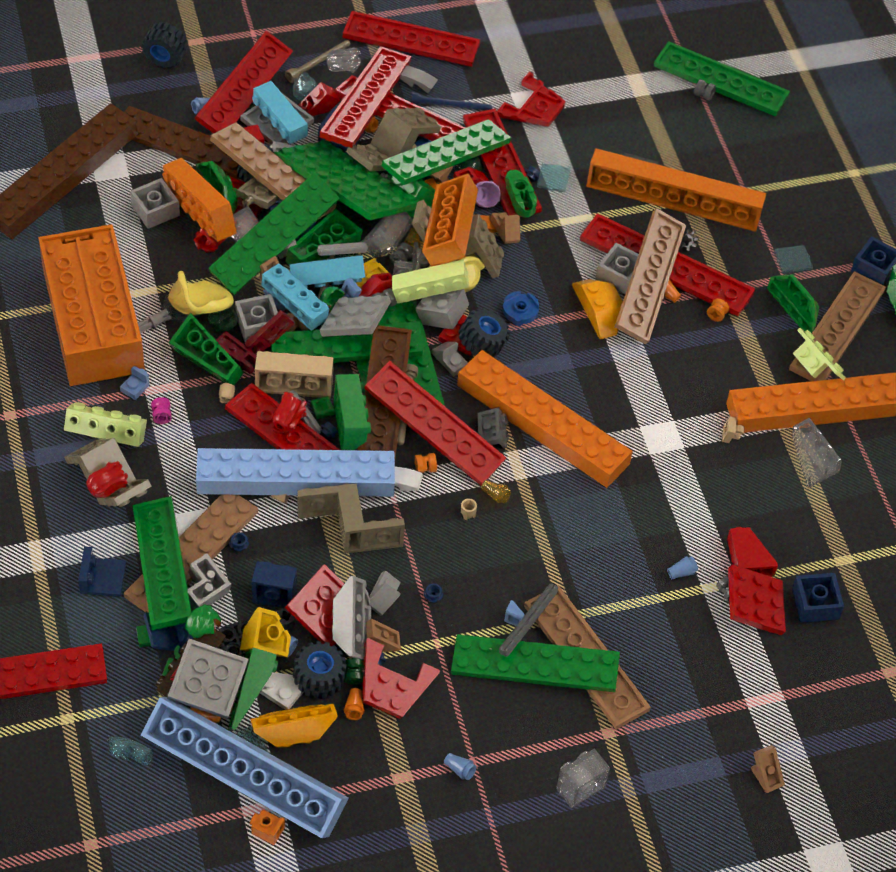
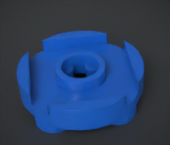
M516 291L505 297L502 311L504 316L513 322L515 326H522L534 321L538 317L539 302L530 293L526 295L521 294V291ZM517 306L525 307V308H524L523 310H520V309H518Z

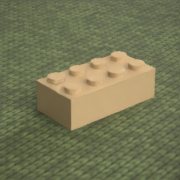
M257 351L255 385L263 392L284 394V392L294 390L299 396L319 398L328 396L331 398L333 357Z

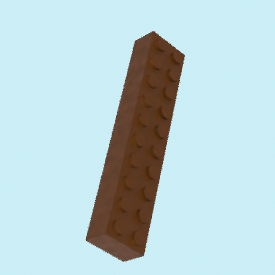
M111 103L0 194V231L13 240L137 136L136 120Z

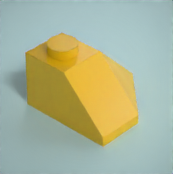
M258 607L243 629L240 650L247 652L251 648H257L277 654L278 657H288L291 636L279 620L281 618L278 613Z

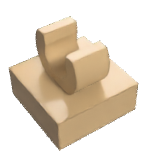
M729 416L723 426L722 442L730 443L732 438L739 440L741 434L744 433V426L736 425L737 418Z

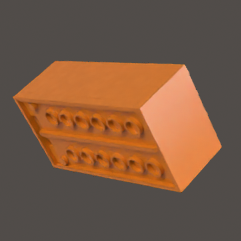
M113 224L38 237L43 272L69 386L132 375L131 368L133 366L145 370L142 338Z

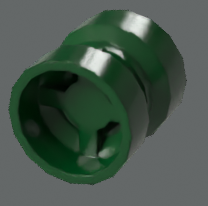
M346 659V683H363L364 659Z

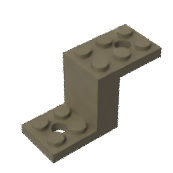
M418 107L387 109L371 143L353 146V148L348 147L346 152L369 171H384L382 160L412 149L419 134L439 133L441 126L437 124L434 118L425 115L424 110Z
M424 200L417 202L412 222L413 227L423 242L431 213L430 206H427ZM477 214L472 219L465 255L476 252L491 277L496 278L499 277L500 268H502L501 263L504 252L496 243L495 236L488 230L486 221L482 220L480 215Z
M115 438L96 439L64 457L67 464H79L86 479L93 472L104 468L108 462L119 461L122 464V470L128 474L127 486L116 490L108 497L97 498L100 505H107L108 507L112 505L114 507L118 505L119 507L125 506L130 503V498L134 496L140 497L147 493L146 489L152 487L148 479H136Z
M357 483L297 490L298 519L338 514L344 554L403 547L404 518L364 523Z

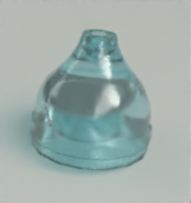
M303 73L293 84V95L302 101L317 86V82L308 73Z

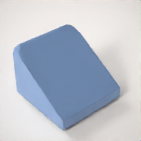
M513 600L510 601L506 609L504 621L517 626L525 614Z

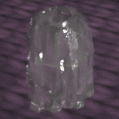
M355 47L332 50L327 54L329 70L333 72L350 71L354 73L361 64V59L358 58L360 50H357Z

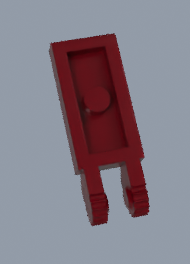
M280 310L261 329L246 340L245 346L249 349L253 348V352L256 355L257 351L263 352L294 325L293 318Z
M227 331L216 339L219 345L244 371L249 374L254 372L253 366L247 361L249 359L252 364H256L257 355L251 349L247 348Z

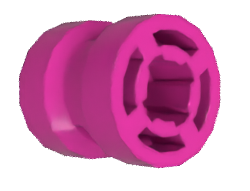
M163 397L154 399L151 402L153 421L157 424L170 422L172 415L169 399Z

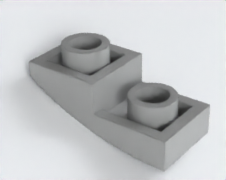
M406 66L400 75V79L412 87L415 83L427 93L430 92L438 81L432 75L411 66Z

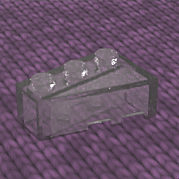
M407 212L383 217L362 241L366 242L368 246L367 251L373 258L385 257L396 248L405 233L410 230L413 219Z

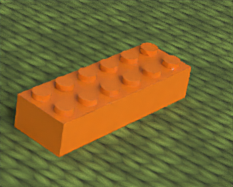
M183 158L162 165L164 173H162L163 179L178 199L179 205L185 213L191 216L193 221L196 220L199 226L207 231L210 237L212 236L218 242L237 233L231 203Z
M469 174L436 185L422 249L431 266L445 264L465 257L478 188Z

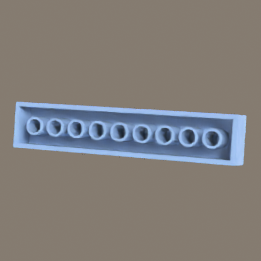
M198 448L197 494L297 495V490L305 488L313 489L357 483L359 496L394 497V451Z
M167 697L159 698L141 733V736L320 838L330 836L349 799L179 702L167 699Z

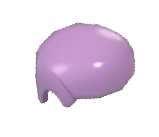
M492 181L477 183L478 193L475 204L483 208L494 207L499 202L501 196L499 186Z

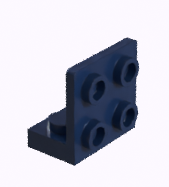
M84 546L78 580L80 594L121 596L126 561L97 558L96 555H93L92 547Z
M149 612L143 614L152 648L174 651L178 645L180 646L178 652H180L188 639L193 640V637L185 629L186 623L152 630Z

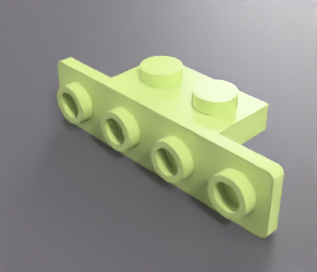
M799 328L797 331L806 341L793 354L806 370L816 378L829 366L837 376L844 380L846 377L842 373L844 371L838 363L834 364L832 362L834 358L827 351L825 353L822 351L824 347L818 341L815 342L813 340L815 336L809 330L804 331Z

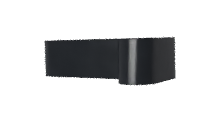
M286 608L276 610L275 612L281 618L279 621L284 630H287L289 633L293 632L295 629V617ZM250 618L221 627L219 631L226 638L231 639L224 640L219 649L243 657V651L240 650L242 634Z

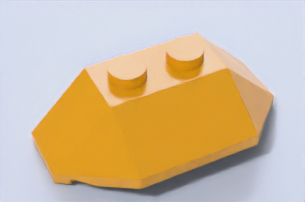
M592 279L572 283V287L599 339L617 335L619 329L615 328V324L623 301L614 284Z
M321 704L271 712L250 720L255 734L276 747H289L292 744L311 743L314 740H319L338 716L334 704Z

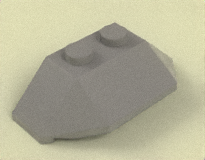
M355 576L348 578L333 599L332 634L333 640L348 656L364 659V642L367 639L366 621L371 619V603L365 588L367 586L366 580Z

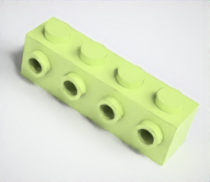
M464 259L392 276V291L397 303L469 288V276Z
M76 402L71 404L66 410L64 431L96 438H115L118 443L139 447L144 442L147 420L141 419V416L138 415L127 416L123 415L120 411L109 412L105 411L102 407L95 406L91 408L85 406L84 403Z

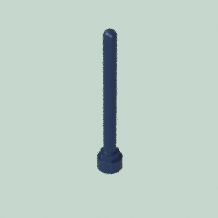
M412 92L411 103L421 105L422 103L476 110L493 109L491 104L422 97L419 93Z

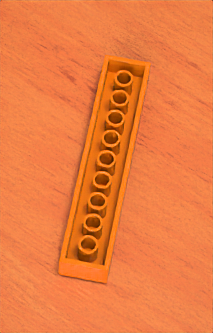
M597 148L590 162L586 186L755 232L766 197L764 192Z
M481 350L458 372V387L490 409L499 407L502 413L506 414L509 422L606 488L630 465L632 450L485 351Z
M896 373L848 377L844 380L839 378L735 389L729 391L726 404L730 416L737 418L736 425L744 426V433L896 416Z

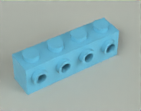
M272 81L253 88L252 99L254 104L259 106L265 117L269 118L272 126L279 130L283 139H286L291 144L308 136L307 122Z
M363 255L289 265L290 273L296 279H299L306 288L310 284H315V287L326 286V282H333V285L344 284V280L352 278L354 282H362V278H365Z
M278 263L262 274L261 286L272 294L308 329L312 331L326 321L329 314L327 304L320 301L287 268Z

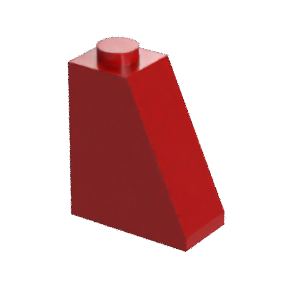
M749 527L730 529L727 541L732 564L775 577L778 564Z

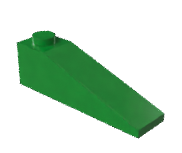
M251 648L244 653V658L249 660L235 697L238 699V702L234 703L232 707L228 731L236 730L272 673H275L278 661H276L277 654L257 648Z

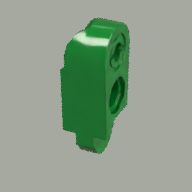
M518 170L508 171L505 176L506 189L515 212L521 217L533 216L536 211L537 196L527 176L524 177L523 173Z

